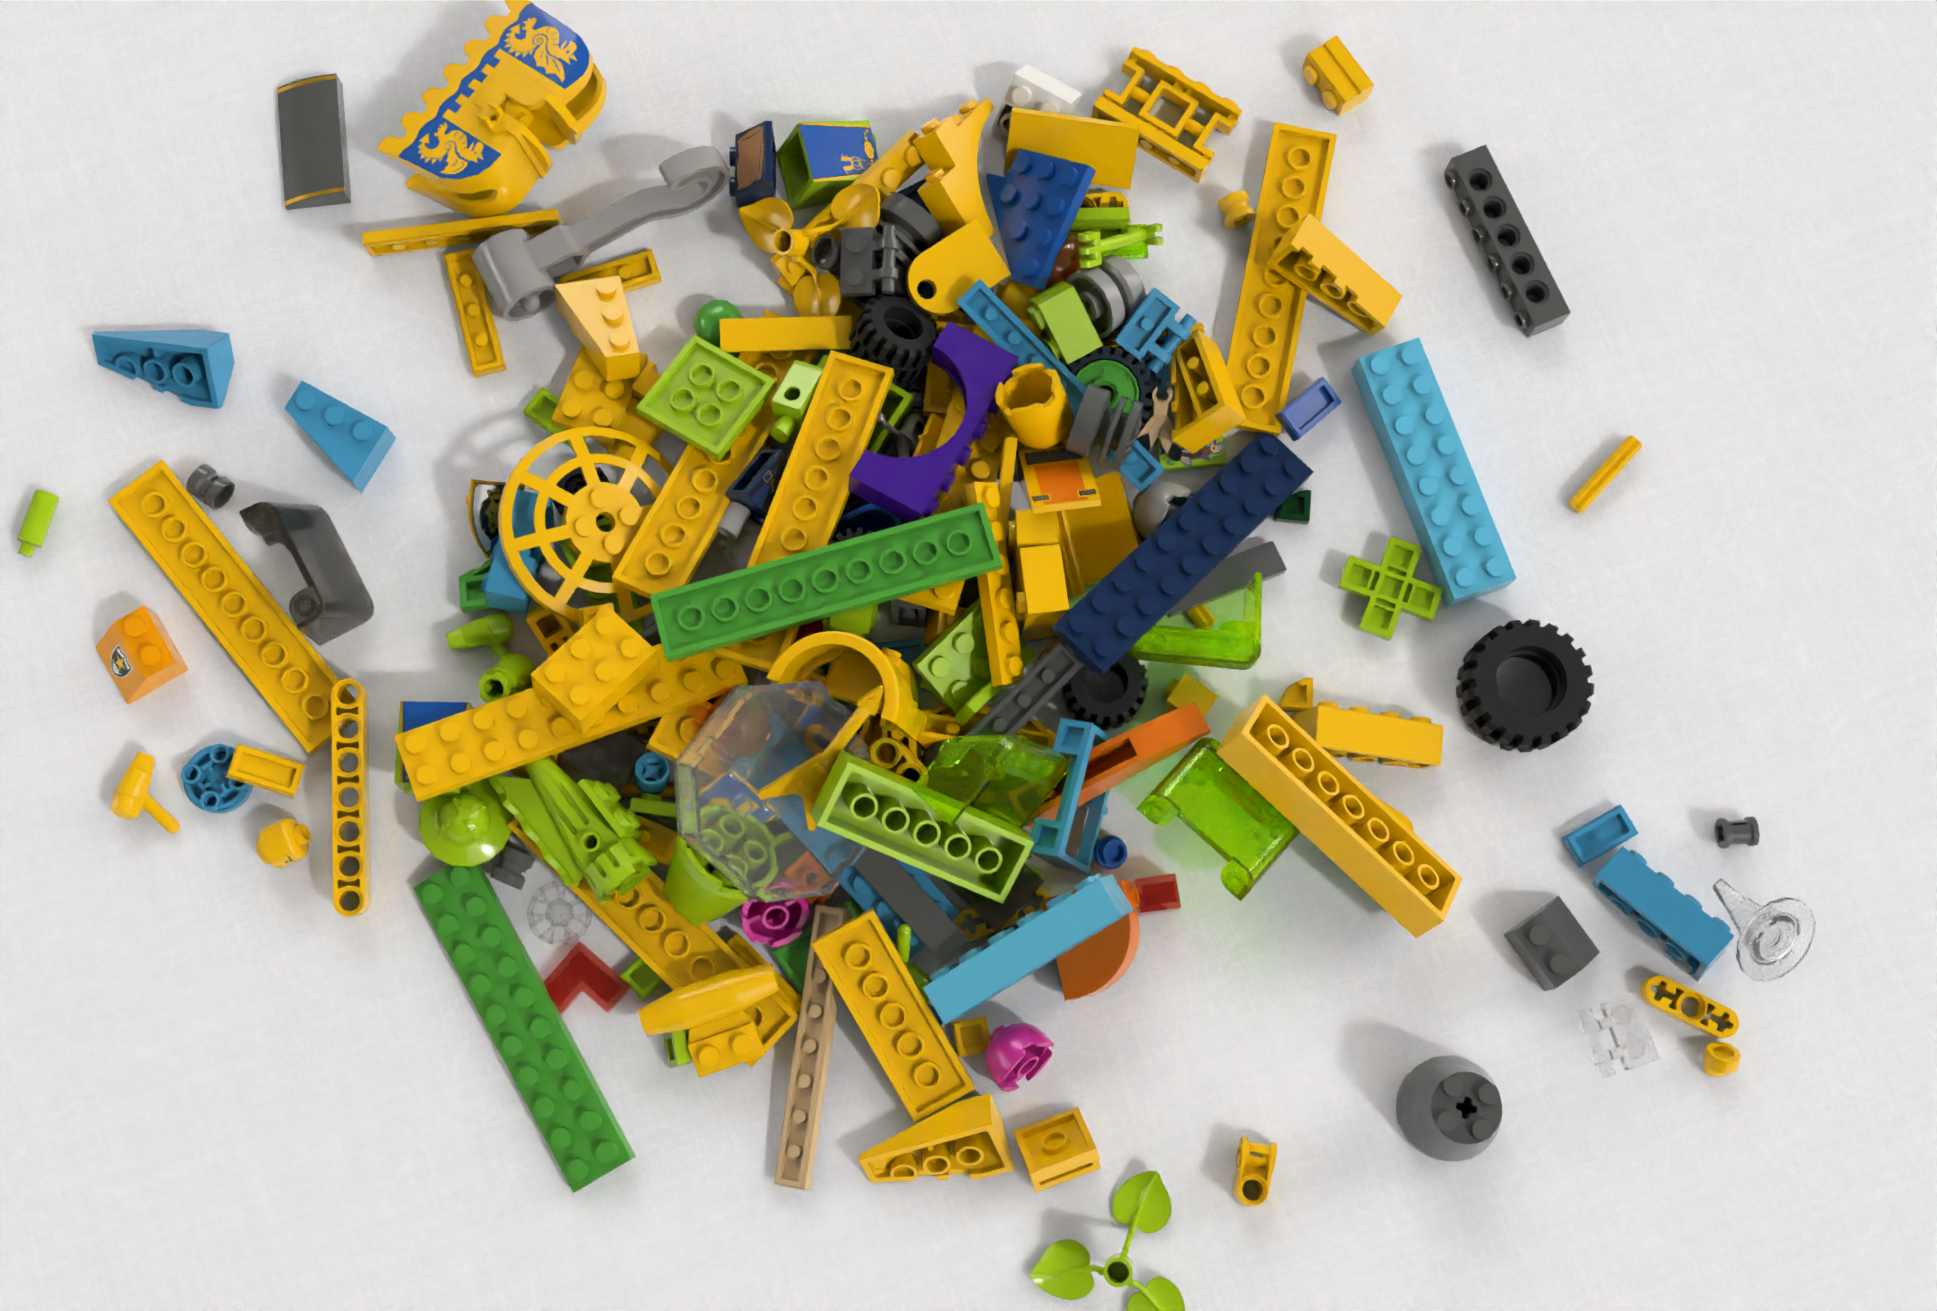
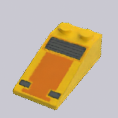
M1070 433L1060 443L1047 449H1034L1024 446L1022 443L1017 444L1016 459L1019 484L1032 514L1101 506V499L1088 456L1084 457L1065 450Z

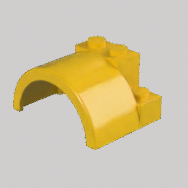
M825 631L811 634L796 641L777 658L766 677L791 697L822 708L827 696L857 705L858 698L877 686L882 685L883 694L877 713L882 714L879 725L887 731L913 740L917 739L925 718V714L917 708L918 703L912 699L911 690L905 679L909 666L900 659L902 654L882 647V650H880L870 641L852 633ZM830 662L827 677H823L825 671L818 667Z

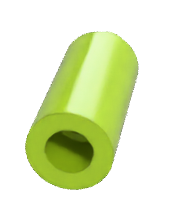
M35 490L17 540L22 542L18 554L31 558L35 547H42L60 499L58 496L42 490Z

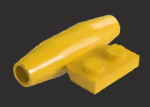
M772 963L729 970L673 990L638 1010L639 1018L647 1036L690 1029L687 1046L698 1077L701 1078L766 1054L756 1022L744 1009L779 991V980Z

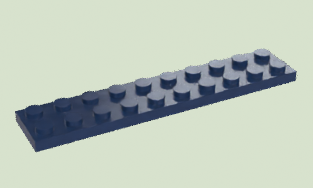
M1261 432L1053 625L1051 631L1101 678L1303 485L1314 471L1274 434Z

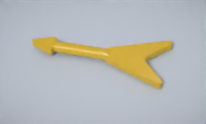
M879 685L857 699V709L822 753H818L761 788L758 792V797L766 799L790 794L800 795L804 803L808 830L814 831L816 823L810 811L833 767V761L868 716H875L877 714L883 694V686Z

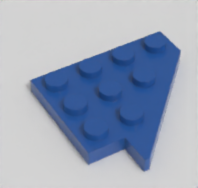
M1019 148L1006 178L987 173L985 178L1013 281L1025 287L1043 292L1094 177L1095 169L1086 164Z

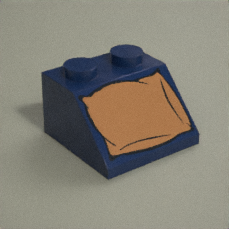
M764 121L736 134L735 147H730L729 150L730 167H735V177H730L729 193L730 197L736 198L737 208L754 204L764 198H776V143L772 121Z

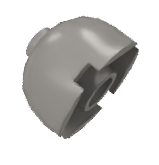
M1171 481L1154 483L1142 493L1139 492L1133 502V519L1139 535L1146 540L1194 495V492Z

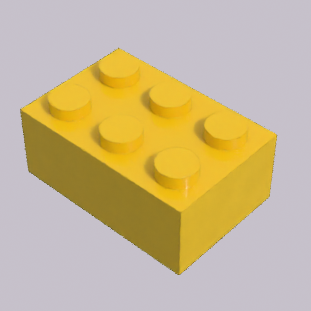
M606 605L530 674L533 689L583 735L657 666L656 650Z

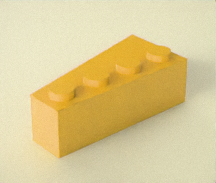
M1310 213L1283 235L1267 263L1270 268L1371 336L1386 327L1403 297L1391 284L1386 282Z

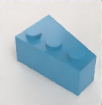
M304 381L300 382L285 406V410L362 493L396 440V437L389 428Z
M517 489L512 509L514 538L535 533L533 512L538 494ZM550 498L547 501L545 511L546 530L555 528L553 505ZM499 536L498 543L495 544L492 552L490 573L486 572L484 575L481 592L485 593L487 606L527 615L532 597L521 587L510 570L502 551ZM539 546L519 552L522 562L536 582H538L545 561Z

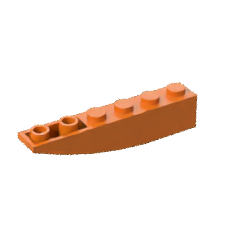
M1193 702L1166 713L1091 748L1077 807L1211 733L1196 703ZM1071 759L1009 794L1023 824L1031 830L1035 817L1048 820L1056 819Z

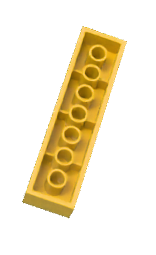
M1263 694L1239 713L1216 751L1224 762L1231 766L1252 788L1258 791L1278 812L1286 817L1415 938L1442 923L1446 918L1463 878L1267 695Z

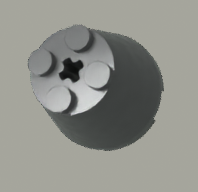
M1438 1056L1420 1063L1405 1076L1397 1094L1396 1113L1398 1123L1401 1125L1406 1137L1419 1152L1437 1160L1463 1161L1480 1154L1496 1137L1502 1120V1102L1499 1090L1493 1079L1479 1065L1458 1056ZM1458 1104L1464 1109H1470V1112L1462 1115V1111L1457 1110L1456 1105Z

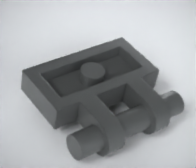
M883 226V236L879 240H877V230L873 227L841 229L840 295L843 297L875 296L876 282H882V293H895V281L898 280V269L895 268V252L899 251V239H896V226ZM876 253H882V268L876 269Z

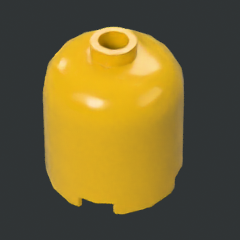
M1030 363L1015 368L1012 371L1013 377L1004 385L1000 382L996 389L995 398L1001 413L1015 437L1024 446L1034 449H1047L1057 445L1069 434L1074 421L1071 404L1057 371L1045 368L1043 363Z

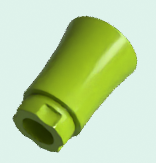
M512 653L505 655L480 678L478 683L480 697L484 702L490 703L533 688L530 674L537 669L536 665L523 654Z

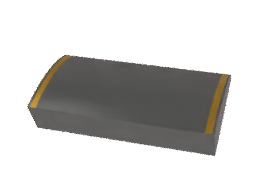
M336 73L314 76L277 88L285 208L291 210L351 203L343 85Z

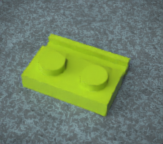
M1129 207L1079 208L1066 240H1078V234L1087 231H1100L1101 239L1126 233L1128 221L1130 220Z

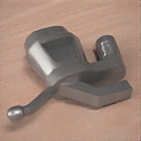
M879 412L877 415V421L894 434L893 443L898 451V458L912 457L919 442L918 436L922 435L928 420L920 412H912L902 419L900 428L897 430L885 420L883 413Z

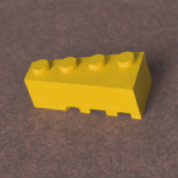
M1318 702V706L1296 713L1291 717L1295 723L1335 758L1347 757V754L1351 755V761L1362 763L1377 762L1378 758H1382V765L1429 769L1441 765L1444 725L1431 724L1430 718L1411 717V720L1400 719V714L1395 712H1380V715L1369 714V709L1365 707H1349V710L1338 709V704L1334 702Z

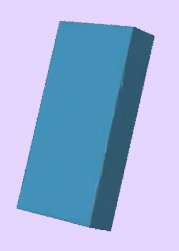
M1620 804L1561 839L1578 867H1582L1639 833Z

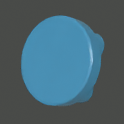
M224 744L206 747L197 752L188 764L183 767L181 778L184 790L189 800L198 808L211 813H227L240 807L249 798L254 786L226 778L235 748Z

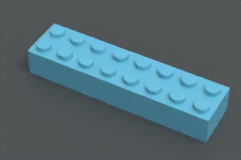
M1420 338L1358 357L1351 369L1435 583L1437 587L1443 589L1441 598L1445 608L1507 588L1517 579Z

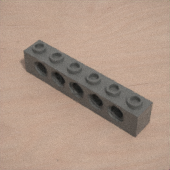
M1486 144L1451 158L1444 171L1445 182L1450 190H1454L1458 198L1459 210L1463 217L1468 218L1472 226L1473 238L1479 246H1482L1486 254L1487 266L1492 273L1496 274L1500 282L1501 294L1506 301L1510 302L1514 310V319L1517 326L1524 330L1528 338L1562 324L1571 312ZM1470 183L1478 184L1482 190L1473 189ZM1484 210L1491 211L1496 218L1487 217ZM1498 238L1507 240L1510 246H1503L1499 243ZM1512 266L1520 267L1524 274H1517L1513 271ZM1526 294L1534 295L1538 303L1529 301Z

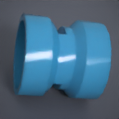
M655 752L646 753L636 762L635 784L642 793L655 795L662 793L669 783V763L665 757Z

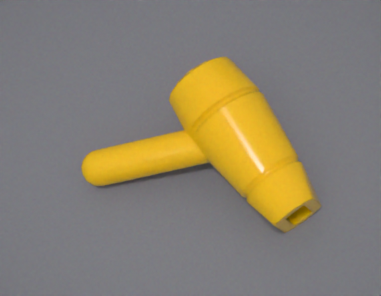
M137 752L115 790L110 810L120 818L137 819L143 808L169 833H176L180 829L179 822L148 794L155 758Z

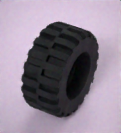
M1529 619L1523 624L1520 620L1509 621L1505 626L1499 625L1492 629L1466 653L1463 658L1464 664L1459 668L1457 679L1461 680V682L1456 687V696L1463 699L1464 704L1459 707L1462 715L1466 716L1469 714L1473 721L1469 724L1470 728L1474 732L1480 729L1485 734L1483 737L1484 741L1489 744L1498 742L1500 743V749L1506 751L1517 748L1520 753L1531 752L1534 749L1541 750L1568 736L1571 731L1575 730L1582 723L1581 717L1588 713L1591 706L1590 701H1587V699L1594 694V684L1588 683L1587 679L1593 675L1591 665H1584L1582 658L1587 656L1582 647L1576 650L1571 644L1574 638L1568 633L1561 636L1557 634V626L1548 623L1546 626L1541 627L1539 620ZM1512 657L1528 659L1536 663L1546 673L1551 684L1552 697L1549 707L1543 713L1536 716L1524 715L1516 712L1504 702L1497 688L1496 676L1499 666L1505 660Z

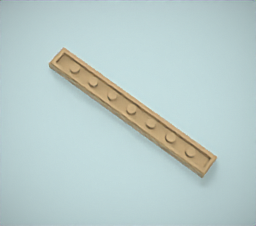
M816 905L811 941L849 921L852 910ZM811 941L774 1184L801 1190H810L839 999V991L812 947Z

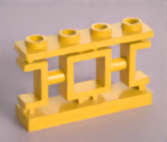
M1134 46L1130 51L1128 59L1126 58L1122 66V72L1132 79L1120 96L1106 88L1103 96L1100 95L1093 105L1091 118L1140 125L1137 147L1199 183L1215 155L1213 151L1204 147L1205 143L1215 128L1229 136L1233 128L1239 123L1242 110L1231 99L1221 98L1211 92L1210 88L1204 83L1194 82L1184 76L1183 72L1177 67L1167 66L1157 60L1156 56L1150 51L1140 50ZM1144 75L1159 83L1152 94L1138 87ZM1161 96L1186 110L1175 128L1150 114ZM1130 98L1144 105L1138 114V118L1123 109ZM1198 107L1213 115L1206 127L1192 119ZM1184 130L1198 137L1192 150L1177 141Z

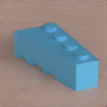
M1622 846L1596 874L1592 885L1625 915L1630 916L1632 913L1638 917L1636 923L1640 929L1649 937H1659L1663 940V944L1667 949L1666 953L1674 961L1680 959L1690 965L1693 969L1688 974L1698 982L1721 957L1734 938V935L1730 933V927L1720 918H1712L1705 913L1700 902L1689 894L1684 896L1675 889L1674 882L1662 872L1656 873L1649 868L1642 855L1634 850L1628 851Z

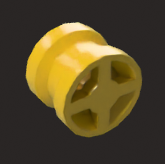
M1245 190L1230 193L1217 203L1219 211L1225 215L1224 223L1227 229L1244 226L1256 217L1254 209L1248 205L1249 196Z

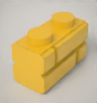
M1334 36L1322 46L1320 45L1306 55L1302 66L1303 75L1309 84H1316L1322 92V101L1328 109L1334 108L1337 114L1341 116L1370 96L1374 87L1373 82L1338 36Z

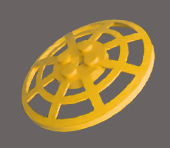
M593 426L572 428L556 433L535 445L520 459L510 473L502 491L498 511V531L502 551L510 570L521 587L537 603L551 613L571 622L579 623L577 609L566 605L577 587L594 593H617L620 613H617V615L626 623L643 618L653 612L651 601L642 607L634 609L629 589L614 582H596L583 577L591 562L602 565L610 564L613 574L652 508L653 504L640 507L637 500L630 493L636 478L641 480L649 489L655 501L659 496L661 490L658 485L641 469L647 454L655 459L669 476L674 470L673 466L661 453L629 433ZM582 436L613 437L626 441L636 447L629 461L609 454H590ZM569 440L576 458L559 466L546 480L527 472L531 464L542 453L560 442ZM594 464H609L620 467L625 471L617 485L600 482ZM579 467L587 485L574 495L556 486L558 481L567 473ZM519 484H522L539 492L533 512L535 533L514 538L512 509ZM550 498L562 504L565 508L562 516V526L546 530L545 511L547 501ZM598 515H605L611 521L609 532H603L597 527L596 518ZM566 539L572 550L579 555L571 569L558 558L550 543ZM539 546L548 564L560 577L565 579L554 597L547 593L531 576L522 562L519 554L520 551Z

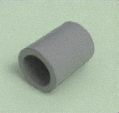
M730 502L717 526V531L729 539L737 540L751 515V511L740 503Z

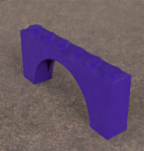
M949 321L933 345L931 363L946 372L961 393L965 407V416L959 429L945 444L919 456L905 458L888 457L866 449L849 475L848 490L908 523L934 516L940 503L937 499L942 491L948 493L956 479L954 472L959 465L964 467L972 453L970 447L975 439L980 441L989 425L986 421L991 413L997 415L1000 409L995 398L997 386L1000 382L1004 385L1013 377L1012 371L1017 368L1019 357Z

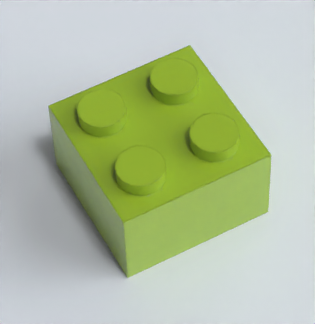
M1061 280L1044 289L1043 292L1040 291L1027 298L1031 307L1026 309L1034 326H1038L1040 330H1043L1045 337L1041 338V341L1054 354L1056 359L1058 358L1066 364H1070L1103 346L1073 285Z

